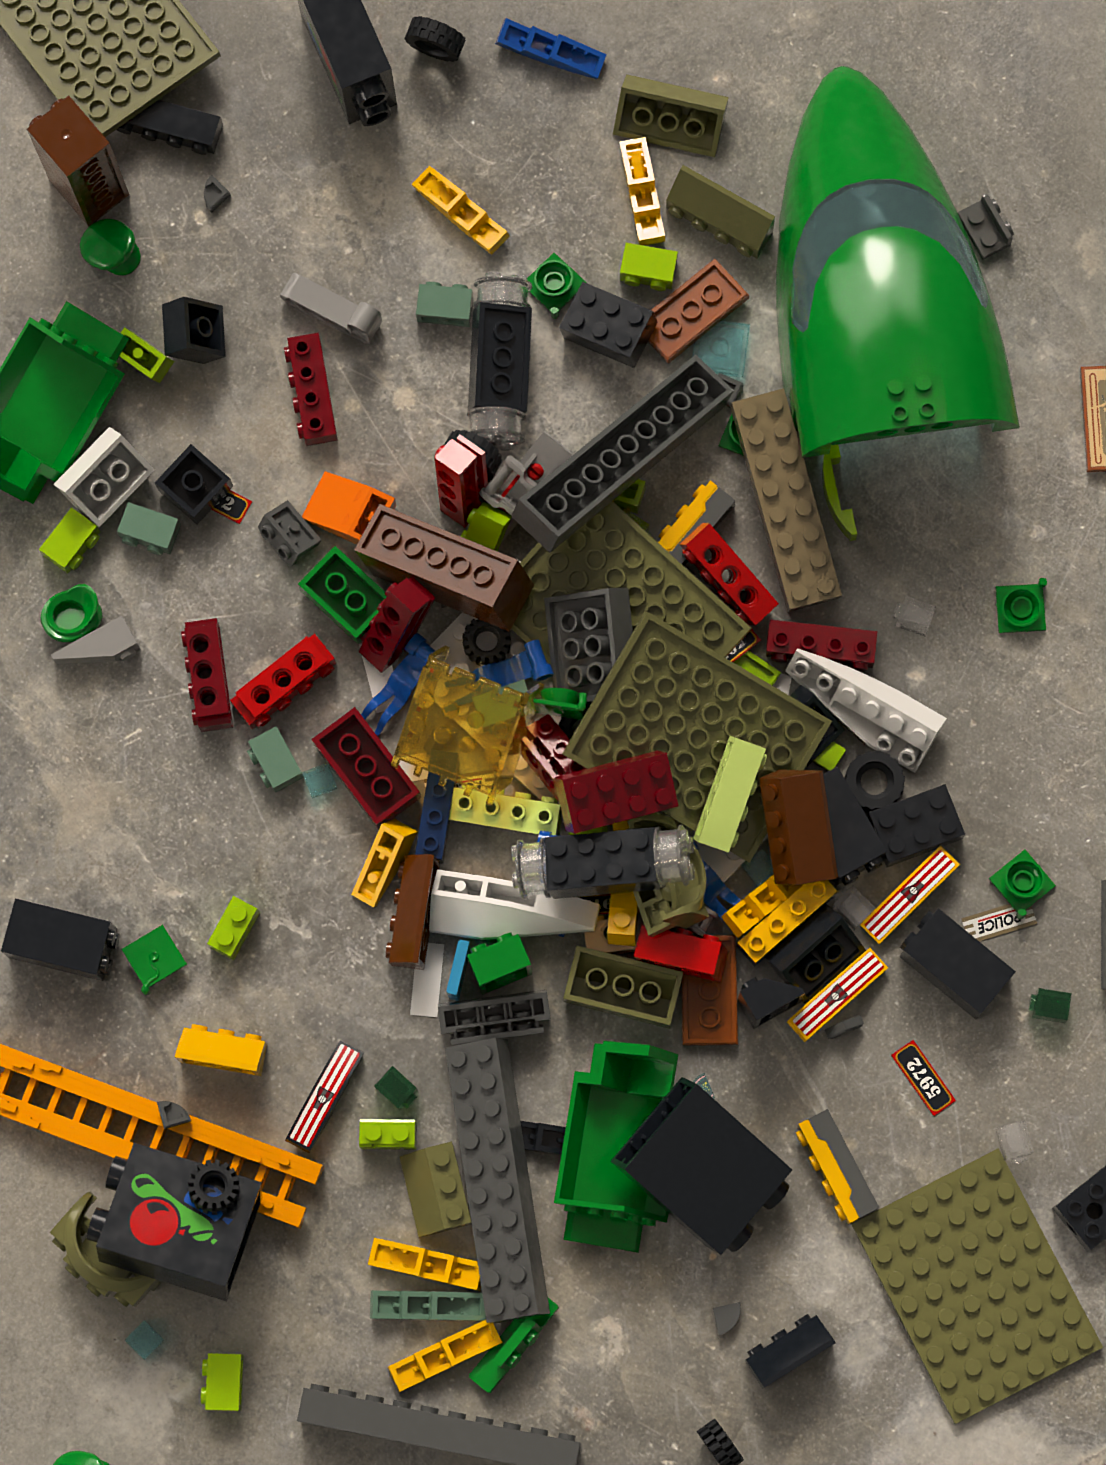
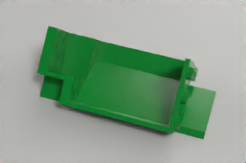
M67 301L53 324L43 318L38 322L30 317L0 367V490L23 502L26 500L32 504L36 501L48 479L56 482L72 466L125 373L117 369L119 363L116 361L130 338Z
M603 1041V1044H594L590 1073L575 1071L554 1203L563 1205L564 1211L568 1212L563 1240L639 1253L643 1225L656 1227V1222L667 1223L669 1213L610 1161L673 1088L678 1054L651 1045Z

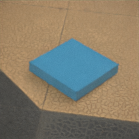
M460 940L457 944L446 990L451 1000L459 1001L468 964L467 955L471 952L469 941Z

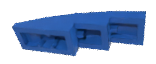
M508 18L503 21L495 43L528 58L594 79H598L607 55L561 34L555 36L534 26L528 28Z

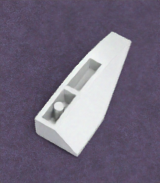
M798 648L785 671L800 685L814 693L828 709L869 747L876 751H881V753L890 754V757L895 758L900 765L914 773L917 771L947 719L906 694L873 677Z
M437 869L431 892L429 931L478 940L496 939L510 932L513 936L519 934L520 937L595 931L600 904L578 897L553 899L547 889L497 878Z

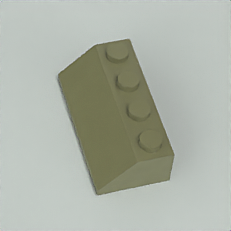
M626 74L621 87L613 135L631 139L645 137L646 142L715 157L729 97Z
M682 165L666 199L668 212L676 218L682 219L684 217L691 221V225L699 231L704 232L707 230L714 234V238L717 241L726 245L728 243L737 247V251L746 257L753 256L757 259L773 234L775 216Z
M576 946L563 1001L670 1029L683 972Z

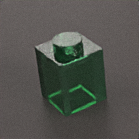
M1038 988L1036 994H1031L1029 1010L1033 1011L1032 1018L1059 1023L1067 1022L1072 993Z
M393 1066L374 1085L375 1089L399 1111L403 1106L408 1109L418 1098L415 1095L418 1089Z

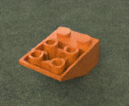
M325 471L302 517L305 521L357 545L379 504L395 510L397 505L395 498L370 486Z

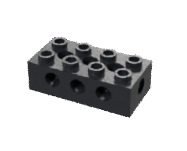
M1106 1165L1052 1208L1087 1252L1106 1239ZM1088 1205H1095L1098 1208L1099 1216L1097 1219H1092L1087 1215Z

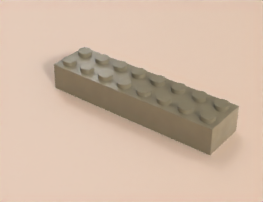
M784 388L732 402L730 406L787 613L839 599L842 593L804 458H802L801 447Z

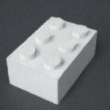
M109 427L54 485L88 520L100 527L154 471V468L120 433Z

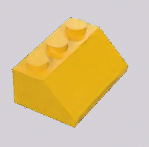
M192 1024L191 1029H183L175 1053V1058L179 1062L255 1076L262 1075L267 1043L261 1041L262 1036L246 1033L245 1038L234 1036V1031L219 1029L218 1033L207 1032L208 1027Z

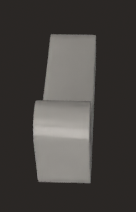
M292 273L280 294V298L286 303L364 344H370L382 323L381 313L373 306L365 302H360L359 305H356L297 273Z

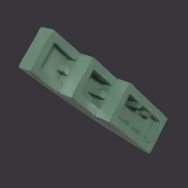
M377 1290L370 1292V1319L486 1320L482 1293Z

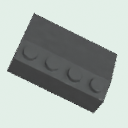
M606 588L544 598L550 660L554 672L552 676L553 688H565L578 693H587V703L593 702L633 633L628 588Z

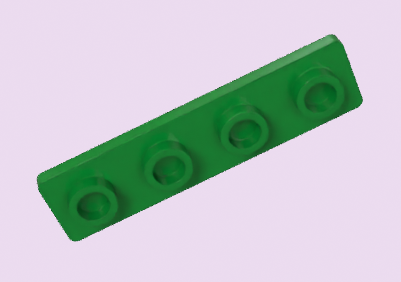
M548 1298L550 1314L534 1317L527 1316V1318L513 1320L500 1336L502 1343L489 1349L469 1374V1378L487 1393H491L507 1372L519 1363L522 1354L528 1346L530 1347L536 1342L540 1331L557 1312L559 1306Z

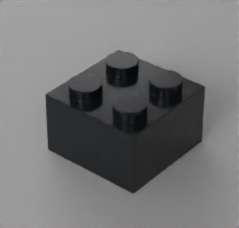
M181 297L162 304L165 356L200 364H206L226 357L222 305L188 297Z
M192 444L186 448L155 482L158 491L197 525L233 487L231 479Z

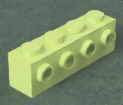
M729 736L693 837L695 841L728 853L731 847H735L739 837V832H737L739 823L745 820L748 812L746 803L749 795L752 796L757 787V780H755L757 772L763 769L766 762L765 748Z
M462 783V788L454 787L449 820L539 834L540 831L552 832V835L560 836L563 816L560 804L557 803L558 801L554 797L542 796L540 801L531 799V794L515 791V796L504 795L505 790L489 787L488 792L478 791V785Z

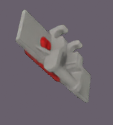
M544 431L520 461L512 456H508L505 459V465L486 488L483 487L479 491V494L492 507L512 515L518 500L574 454ZM515 471L518 475L501 495H497V490L510 474ZM513 517L502 542L518 523Z

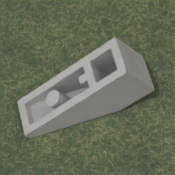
M120 616L56 651L51 656L57 665L115 662L120 659L126 661L137 654L136 651L140 647L124 618Z

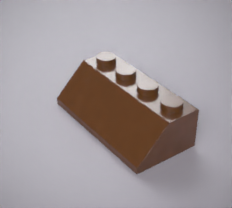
M777 770L760 777L775 884L801 885L838 878L823 771Z
M405 855L404 862L399 864L398 878H402L400 889L396 888L394 894V905H397L396 916L392 915L390 921V931L393 932L392 942H388L386 947V958L389 959V963L392 966L418 970L425 969L430 936L431 892L437 869L440 870L441 864L435 855Z

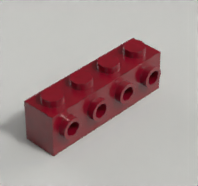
M319 332L287 338L288 347H284L286 363L291 362L293 372H288L290 387H296L297 397L292 398L295 414L300 413L301 423H297L299 439L304 438L306 446L338 441Z
M770 620L766 657H771V660L775 662H787V659H792L798 648L837 663L852 666L857 671H867L868 668H873L875 662L878 631Z

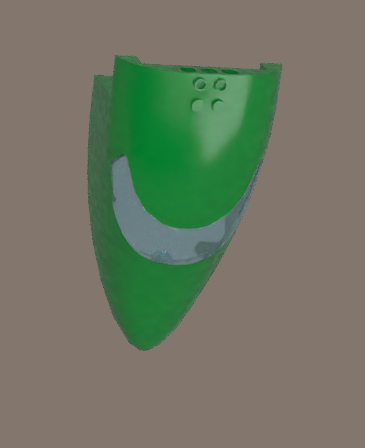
M847 66L834 68L822 79L803 114L788 165L779 219L776 264V310L783 388L795 429L799 432L802 458L830 454L831 445L991 424L992 432L1018 429L1020 425L1001 332L972 245L948 192L912 129L885 93L862 72Z

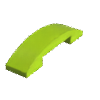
M831 445L830 454L823 456L822 463L824 495L835 523L850 541H854L857 538V529L852 508L841 510L832 465L840 463L839 445Z

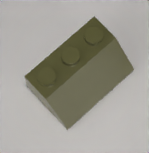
M452 1141L400 1156L419 1238L472 1225Z

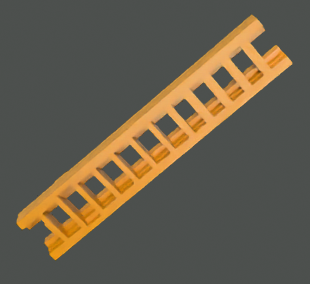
M0 1044V1067L5 1068L0 1074V1116L111 1158L119 1156L125 1159L129 1157L140 1122L144 1120L158 1126L150 1148L159 1150L167 1129H164L157 1102ZM14 1072L30 1077L22 1100L6 1095ZM39 1082L56 1087L47 1110L31 1104ZM65 1091L81 1097L73 1119L56 1114ZM90 1101L107 1106L98 1129L82 1124ZM116 1110L132 1116L124 1139L107 1133ZM189 1115L192 1120L191 1122L168 1128V1130L184 1135L176 1156L187 1159L195 1139L209 1145L202 1162L204 1165L207 1160L215 1163L220 1149L234 1154L230 1169L234 1168L237 1175L240 1174L245 1159L260 1164L254 1179L262 1182V1201L258 1213L301 1229L307 1208L289 1202L288 1199L297 1178L314 1185L317 1184L324 1169L322 1164ZM271 1168L286 1174L277 1197L263 1192Z

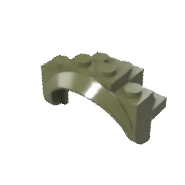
M652 813L628 820L629 828L626 830L654 827L660 835L662 889L633 892L648 936L654 937L675 926L688 928L709 918L704 904L706 872L703 861L692 841L676 826L675 820L661 813Z
M87 1192L50 1231L55 1237L52 1242L63 1252H67V1255L63 1258L68 1264L65 1269L78 1279L81 1275L89 1283L86 1287L94 1295L99 1297L102 1294L108 1297L114 1291L117 1292L114 1297L125 1307L129 1304L136 1307L150 1290L154 1291L161 1282L99 1262L96 1249L97 1243L87 1240V1238L82 1242L81 1236L88 1232L91 1221L85 1214L97 1199L93 1193Z

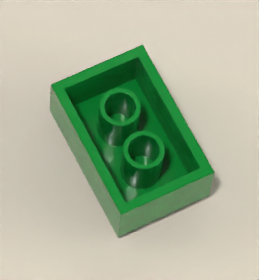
M336 546L298 583L300 591L358 645L362 641V636L371 628L369 623L378 614L377 607L387 597L385 591Z
M510 932L496 938L497 943L488 947L486 943L471 948L472 953L468 954L467 957L482 995L533 974L530 960L519 934L513 936Z

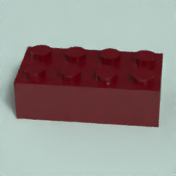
M355 707L311 739L316 749L378 830L381 824L392 820L422 798L420 791Z
M658 750L554 777L565 829L573 834L679 806L668 755L666 752Z

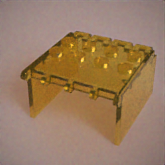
M445 645L431 653L426 665L422 668L391 766L397 768L400 760L416 766L413 775L417 777L421 775L424 769L441 776L438 785L442 787L446 785L448 779L466 786L463 795L467 797L471 795L473 789L487 794L486 804L492 806L496 795L512 782L521 755V739L526 736V727L531 725L536 711L533 700L534 698L540 699V692L543 690L544 684L539 682L526 691L525 694L506 686L501 695L499 694L501 684L480 677L476 685L474 684L476 674L458 667L453 669L452 675L449 674L451 664L445 661L450 647Z

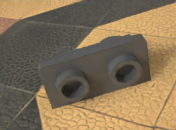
M988 194L983 195L980 201L958 212L963 227L982 260L1009 247L1014 235L1010 224L1007 221L1004 222L999 215L1001 210L995 199H990Z
M288 500L264 514L258 525L262 537L271 543L276 549L278 556L286 561L290 567L296 564L299 557L318 546L321 542L319 536Z

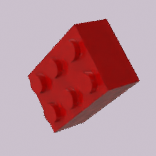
M641 925L634 957L641 962L721 983L728 950L723 945V942L719 941L718 937L703 934V938L692 935L693 932L677 928L676 932L667 930L652 937L648 936L645 925Z

